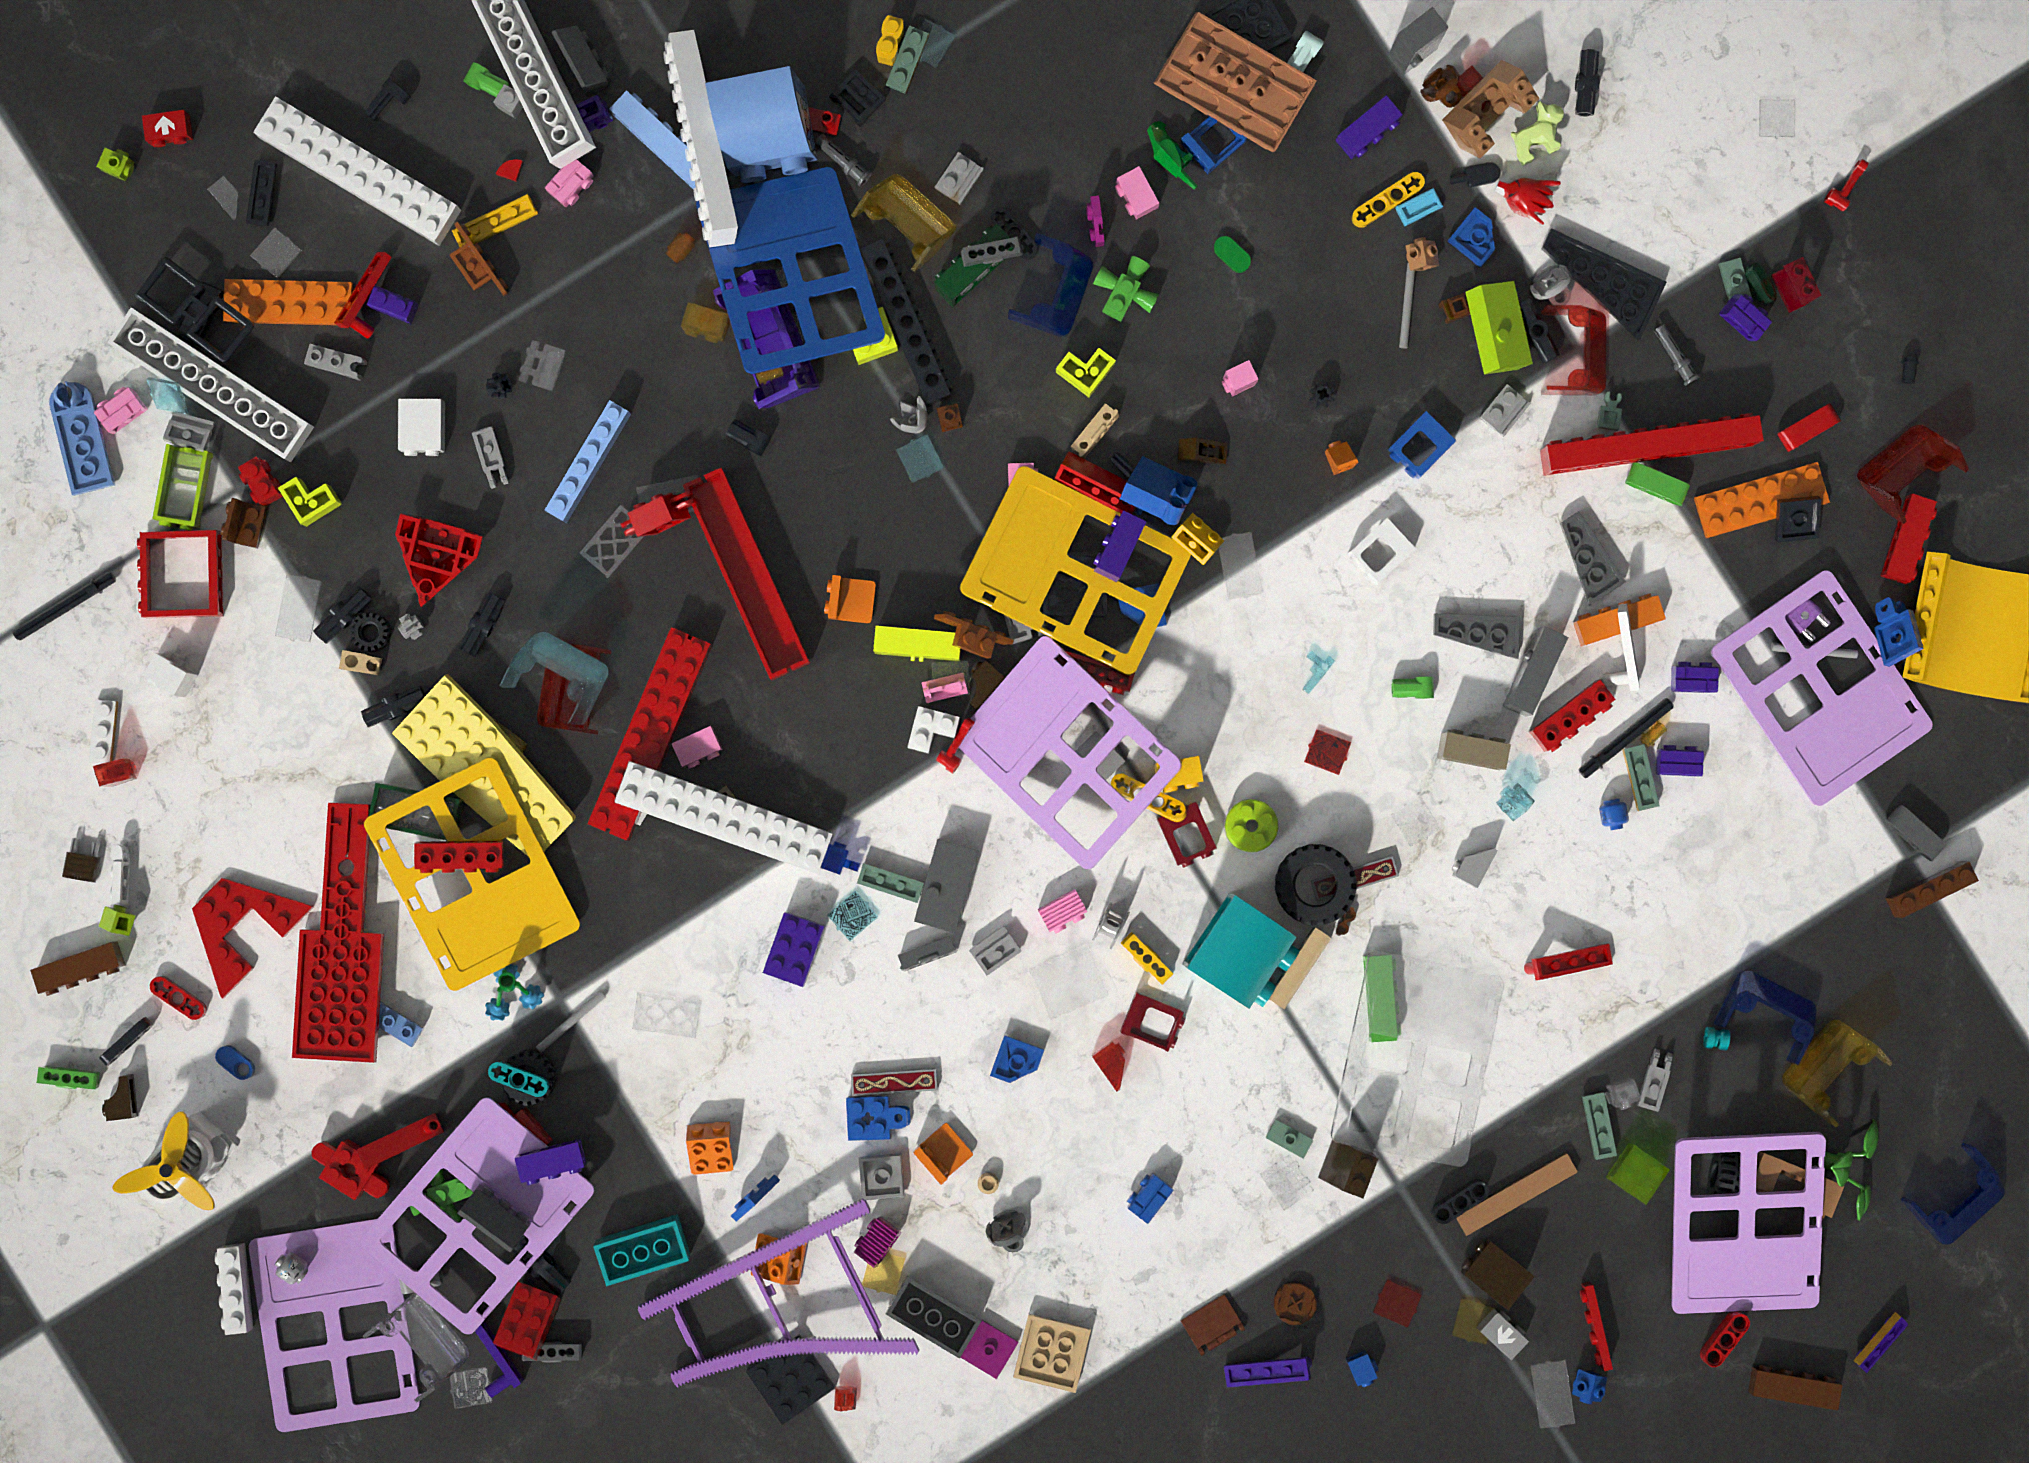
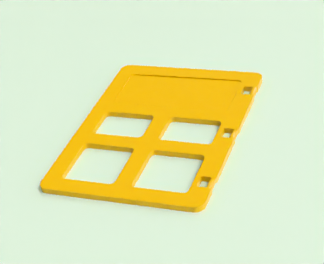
M1022 466L1017 469L960 585V590L962 594L977 602H981L1125 675H1131L1139 666L1191 554L1174 539L1145 525L1138 540L1172 557V561L1154 597H1149L1119 581L1115 582L1094 572V569L1067 555L1070 545L1086 515H1090L1111 526L1116 514L1120 516V513L1029 467ZM1058 571H1063L1088 585L1070 625H1064L1040 612V607ZM984 592L996 596L994 603L982 597ZM1102 593H1107L1145 613L1144 620L1127 654H1123L1084 633L1085 627ZM1044 621L1056 626L1054 632L1042 627ZM1104 650L1115 655L1113 662L1102 657Z
M486 758L369 816L364 822V827L447 987L452 991H458L576 932L580 926L573 907L499 763L494 758ZM482 777H488L508 815V819L470 839H465L444 797ZM427 805L431 808L447 841H497L512 834H517L530 858V863L492 883H488L485 880L480 869L472 873L464 872L472 887V892L434 912H430L416 888V882L442 869H433V873H420V869H414V866L407 868L386 830V825ZM385 837L390 847L383 851L378 841ZM414 896L420 905V908L416 910L413 909L409 901ZM445 955L451 964L446 969L439 959Z

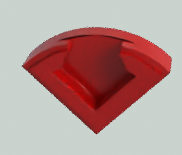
M513 159L506 161L498 168L496 175L517 182L524 163L523 160Z

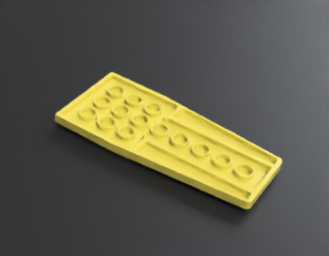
M449 674L444 675L392 733L440 781L486 758L496 759L544 852L576 818L575 814L499 725ZM482 777L454 791L460 799H463L467 805L493 827L508 819V815L488 777ZM517 834L506 837L528 856Z

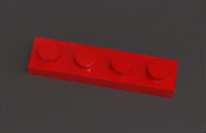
M1590 1282L1581 1283L1582 1290H1579L1582 1303H1586L1587 1311H1584L1587 1324H1590L1592 1332H1589L1592 1345L1596 1346L1597 1353H1594L1596 1365L1600 1366L1604 1371L1613 1370L1594 1285Z

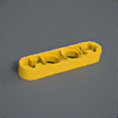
M1412 172L1362 204L1352 214L1353 224L1357 227H1365L1412 197L1423 188L1425 183L1424 177L1418 172ZM1411 178H1413L1414 180L1418 179V187H1416L1415 185L1411 186L1408 189L1410 193L1407 194V190L1405 187L1410 184V182L1412 181ZM1393 189H1400L1403 193L1402 198L1399 200L1394 199L1391 196V191ZM1381 200L1385 204V209L1377 211L1374 209L1373 203ZM1370 209L1371 213L1365 217V222L1357 220L1359 212L1364 214Z
M1122 773L1115 775L1111 780V785L1124 798L1130 801L1135 798L1134 791L1139 788L1142 789L1146 785ZM1124 780L1125 785L1129 787L1130 790L1128 791V789L1124 786L1118 788L1117 782L1121 783ZM1162 792L1157 797L1164 799L1163 805L1154 807L1151 802L1147 809L1174 822L1184 820L1187 815L1186 807L1181 801ZM1168 803L1170 807L1175 810L1178 807H1180L1181 814L1176 813V815H1174L1173 811L1167 808Z

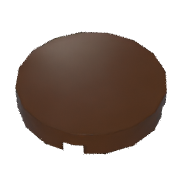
M1289 1282L1283 1284L1277 1290L1274 1296V1309L1283 1322L1289 1325H1301L1313 1317L1316 1311V1298L1313 1291L1307 1285L1301 1282Z

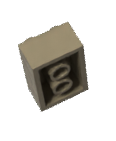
M1456 729L1441 733L1437 759L1499 771L1506 770L1511 744L1505 743L1506 739L1493 737L1486 740L1484 739L1485 735L1472 733L1466 736L1463 735L1464 731Z

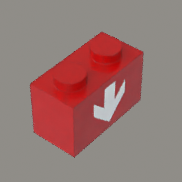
M185 110L142 115L145 141L153 145V147H164L166 143L173 142L174 144H185L187 140H193L190 115Z

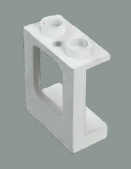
M1386 518L1348 553L1350 556L1348 560L1355 568L1360 567L1364 571L1363 576L1370 584L1374 582L1377 585L1414 552L1416 548ZM1381 537L1395 551L1396 556L1379 572H1374L1362 560L1360 555L1377 538Z

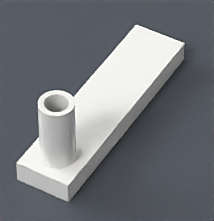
M1627 604L1618 605V618L1627 671L1603 674V684L1605 686L1630 684V690L1636 691L1639 690L1640 679Z

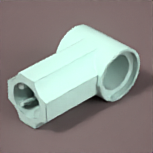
M1305 31L1287 64L1304 72L1311 59L1319 52L1324 41Z

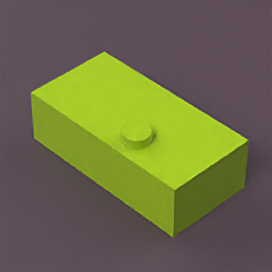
M1514 281L1480 285L1466 291L1484 374L1518 370L1533 364Z

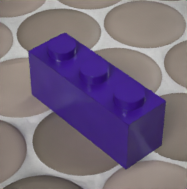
M1386 95L1341 132L1335 141L1351 160L1356 156L1360 158L1368 151L1367 147L1371 143L1376 145L1385 137L1383 133L1388 129L1393 131L1401 124L1399 120L1403 114Z
M1124 510L1120 516L1116 514L1111 524L1114 529L1111 535L1107 533L1102 543L1105 548L1102 553L1098 552L1093 562L1096 565L1094 572L1117 582L1124 571L1146 521Z
M580 1139L517 1154L514 1158L520 1182H527V1185L538 1183L540 1178L548 1177L549 1180L561 1176V1173L569 1171V1174L581 1172L582 1168L586 1165Z

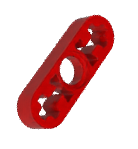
M165 976L155 977L150 982V991L155 996L189 1019L197 1020L205 1016L207 1012L205 1003ZM163 981V987H165L168 990L172 987L174 989L171 990L169 993L165 990L158 991L157 989L159 986L156 983ZM180 992L183 994L184 1000L181 1004H176L173 1001L174 993ZM187 1003L190 1004V1005L193 1006V1007L198 1005V1006H199L198 1010L200 1011V1014L197 1013V1014H194V1015H193V1014H192V1013H193V1009H192V1008H190L189 1006H187V1007H185V1009H183V1007H184Z

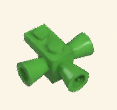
M1131 256L1126 275L1122 273L1120 278L1102 265L1093 284L1113 290L1102 311L1103 313L1121 322L1133 300L1147 312H1151L1159 294L1139 289L1141 283L1138 282L1150 267L1147 262L1138 257Z
M442 1168L430 1181L432 1187L428 1188L427 1193L424 1194L454 1220L461 1222L462 1218L453 1203L470 1197L473 1191L457 1178L444 1181ZM409 1206L414 1216L421 1213L415 1207Z

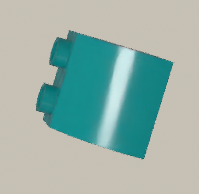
M1229 893L1182 965L1250 1009L1254 1002L1261 1007L1267 1003L1276 988V985L1268 981L1277 966L1287 971L1295 961L1300 950L1292 945L1296 939L1295 935L1236 895Z

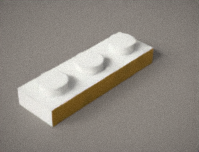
M95 699L88 763L112 765L118 701Z

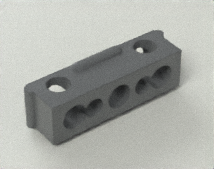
M1018 237L963 247V250H961L964 267L981 263L999 262L1006 258L1023 255ZM1007 245L1014 247L1012 251L1006 249L1003 252L999 251L1001 247L1006 248ZM989 249H995L996 253L990 255L987 253V251ZM972 252L977 253L976 258H970L969 255ZM984 252V255L979 256L978 253Z
M948 936L898 955L901 963L900 969L905 972L956 953L957 948L953 945L951 937Z
M582 1341L544 1342L542 1346L544 1354L540 1352L537 1361L542 1362L582 1360ZM549 1348H554L556 1354H551ZM568 1348H572L575 1353H562L561 1349L566 1351ZM522 1355V1361H536Z

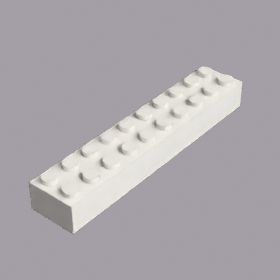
M472 0L549 162L561 169L596 148L525 1Z
M694 30L669 33L668 41L665 42L664 61L665 64H669L670 68L668 71L669 83L674 85V90H672L673 101L678 103V109L676 110L677 120L682 122L681 138L687 144L685 156L687 162H691L689 173L691 181H695V200L700 203V208H698L699 219L704 221V227L702 228L703 238L708 240L709 247L734 244L738 225L722 153L711 115L705 85L706 81Z
M276 96L253 132L263 141L438 246L441 245L461 212V209L453 202Z
M133 308L129 309L107 342L289 462L293 460L314 426Z
M632 761L628 762L614 800L615 803L816 874L819 873L832 837V833Z

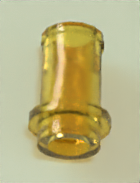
M781 367L756 373L759 384L763 383L764 385L767 381L784 376Z
M1657 721L1646 733L1641 734V743L1645 744L1647 748L1654 746V742L1667 731V728Z

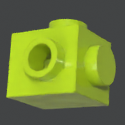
M104 148L96 167L107 174L126 181L134 171V161L128 158L129 154L117 149L114 152Z
M114 904L113 908L105 906L99 927L111 933L130 936L135 915L127 912V908L116 904Z

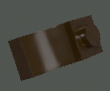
M1197 437L1179 439L1178 460L1191 463L1226 464L1227 443Z
M986 660L983 663L979 661L971 670L974 673L971 677L976 682V693L970 704L976 710L1005 678Z
M134 1074L119 1076L116 1092L111 1098L104 1100L102 1113L106 1117V1121L138 1117Z

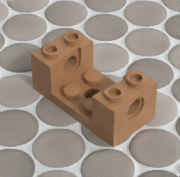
M1501 60L1442 121L1460 149L1481 159L1495 144L1491 136L1486 134L1485 130L1509 106L1525 114L1540 98L1522 69ZM1486 101L1485 107L1481 110L1482 103Z
M1759 1151L1757 1153L1756 1192H1772L1779 1173L1792 1179L1796 1175V1180L1805 1183L1806 1170ZM1825 1177L1822 1219H1824L1825 1215L1832 1218L1844 1186L1841 1187L1837 1182Z

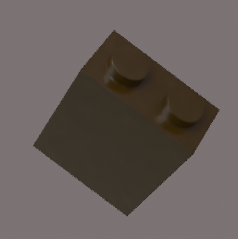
M1332 1138L1318 1178L1346 1193L1364 1199L1379 1158L1370 1151Z
M1489 1239L1482 1240L1476 1246V1253L1473 1257H1468L1462 1264L1463 1270L1461 1273L1505 1309L1509 1310L1535 1276Z

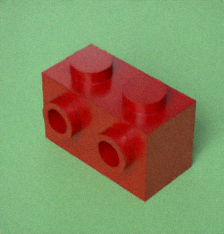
M256 456L238 467L241 472L239 477L245 485H249L251 489L249 493L255 503L268 506L283 497L278 489L281 484L276 477L273 478L270 473L272 469L265 459L263 460Z

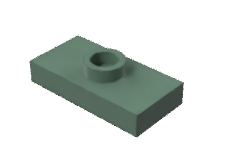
M1741 258L1719 263L1728 301L1734 294H1747L1751 297Z
M1275 1119L1265 1137L1303 1159L1314 1141L1312 1138Z

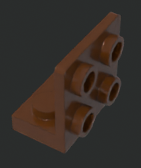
M231 498V502H228L226 506V514H228L226 523H223L221 527L222 539L234 544L258 549L267 507Z

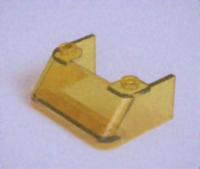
M898 174L891 175L868 190L851 214L855 218L862 212H865L873 220H881L885 217L915 245L912 248V254L917 260L911 268L914 272L930 261L956 231V225L952 220Z
M1832 1020L1783 1074L1782 1082L1811 1110L1834 1127H1837L1839 1124L1827 1112L1831 1105V1099L1824 1091L1851 1060L1858 1065H1865L1876 1056L1889 1066L1892 1065V1062L1880 1047L1842 1021Z

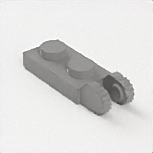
M493 426L472 432L480 462L491 489L496 488V481L492 471L498 469L501 481L504 485L508 484L509 480L504 468V460Z
M1655 1048L1650 1064H1648L1636 1105L1659 1112L1671 1072L1669 1069L1673 1054L1667 1052L1664 1057L1663 1068L1656 1067L1660 1057V1050Z

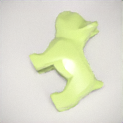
M1539 101L1538 105L1535 106L1538 114L1536 122L1519 132H1511L1510 135L1514 139L1517 150L1516 156L1522 166L1531 163L1534 159L1533 154L1529 152L1531 145L1543 144L1549 154L1560 149L1561 143L1556 140L1555 135L1556 127L1564 117L1562 107L1556 104L1545 105Z

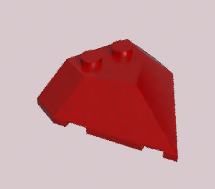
M401 513L395 536L401 546L408 573L419 598L420 607L425 605L478 558L483 536L461 527Z

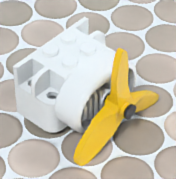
M184 1111L177 1112L168 1123L163 1141L145 1160L141 1168L121 1176L113 1184L112 1189L120 1194L143 1191L150 1200L165 1204L169 1208L182 1210L188 1202H191L203 1210H213L215 1202L206 1189L208 1186L206 1182L211 1178L214 1179L222 1170L220 1166L238 1145L201 1112L187 1117Z

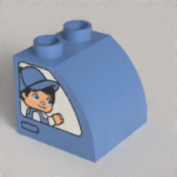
M790 66L705 83L711 115L725 164L735 176L741 177L742 183H754L765 180L766 170L781 167L784 175L800 174L808 170L807 162L817 160L805 86Z

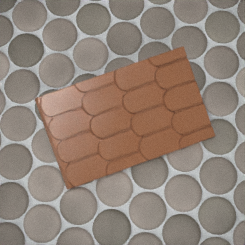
M1196 12L1154 81V84L1202 113L1211 116L1238 134L1247 137L1264 149L1275 152L1317 80L1200 12Z

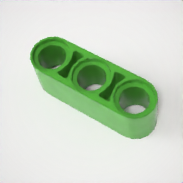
M1633 462L1625 481L1627 485L1678 506H1682L1690 488L1689 484L1635 462Z

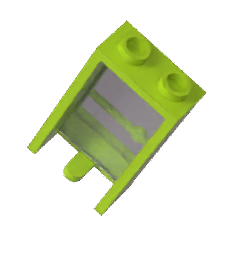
M166 444L152 518L159 521L160 526L172 527V524L180 525L179 529L192 531L193 527L200 528L213 453Z

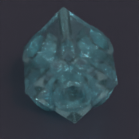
M1516 783L1512 787L1506 786L1499 793L1501 797L1496 804L1512 821H1515L1528 811L1535 800L1519 783Z

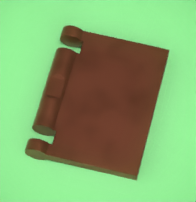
M1225 1294L1180 1320L1201 1356L1205 1354L1201 1347L1202 1345L1206 1344L1209 1351L1236 1336L1237 1333L1233 1328L1236 1324L1241 1331L1245 1330Z

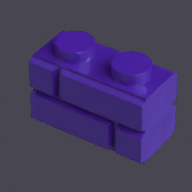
M374 286L367 302L371 309L408 324L413 322L419 306L411 299L404 298L378 286Z
M1734 294L1727 302V305L1720 311L1719 315L1748 341L1759 340L1772 323L1767 317L1769 315L1768 312L1752 304L1754 300L1749 295Z
M1678 662V666H1672L1671 692H1718L1719 668L1712 667L1711 662H1699V666H1691V662Z
M1663 745V749H1657L1656 775L1703 776L1704 751H1697L1698 746H1684V750H1676V745Z

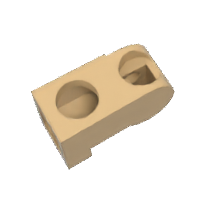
M342 650L339 669L379 675L382 658Z

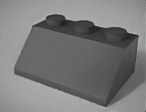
M572 26L552 31L555 40L588 98L610 86L607 81L610 79L605 67L600 68L597 63L600 58L594 48L590 50L587 45L590 39L585 30L580 32L578 26Z
M480 1184L458 1212L460 1216L509 1252L512 1251L531 1224L526 1214L521 1211L517 1213L511 1208L512 1205L503 1198L501 1200L494 1196V1191L485 1185L482 1187Z

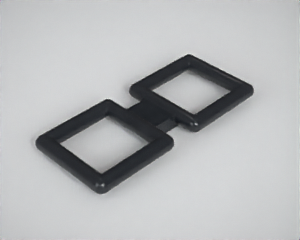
M164 257L136 292V298L172 325H176L184 315L193 322L186 331V336L221 363H227L253 330L254 323L219 296H214L207 305L202 303L197 297L203 291L204 285L171 259ZM166 268L193 287L173 315L146 295ZM217 306L244 326L223 353L197 334V331Z

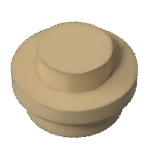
M984 1173L978 1179V1188L984 1194H992L999 1187V1180L993 1173Z

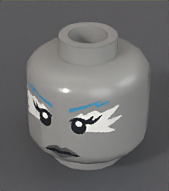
M293 1252L288 1253L286 1256L282 1254L275 1263V1266H277L276 1275L290 1285L296 1282L299 1284L309 1270L306 1268L307 1262Z

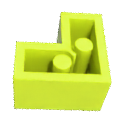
M883 307L878 308L885 331L884 340L877 344L853 349L858 365L898 351Z
M1100 348L1097 349L1087 364L1068 352L1057 366L1056 373L1090 398L1113 368L1116 360Z
M295 477L278 488L299 523L306 527L342 505L333 488L326 483L310 493L303 480Z

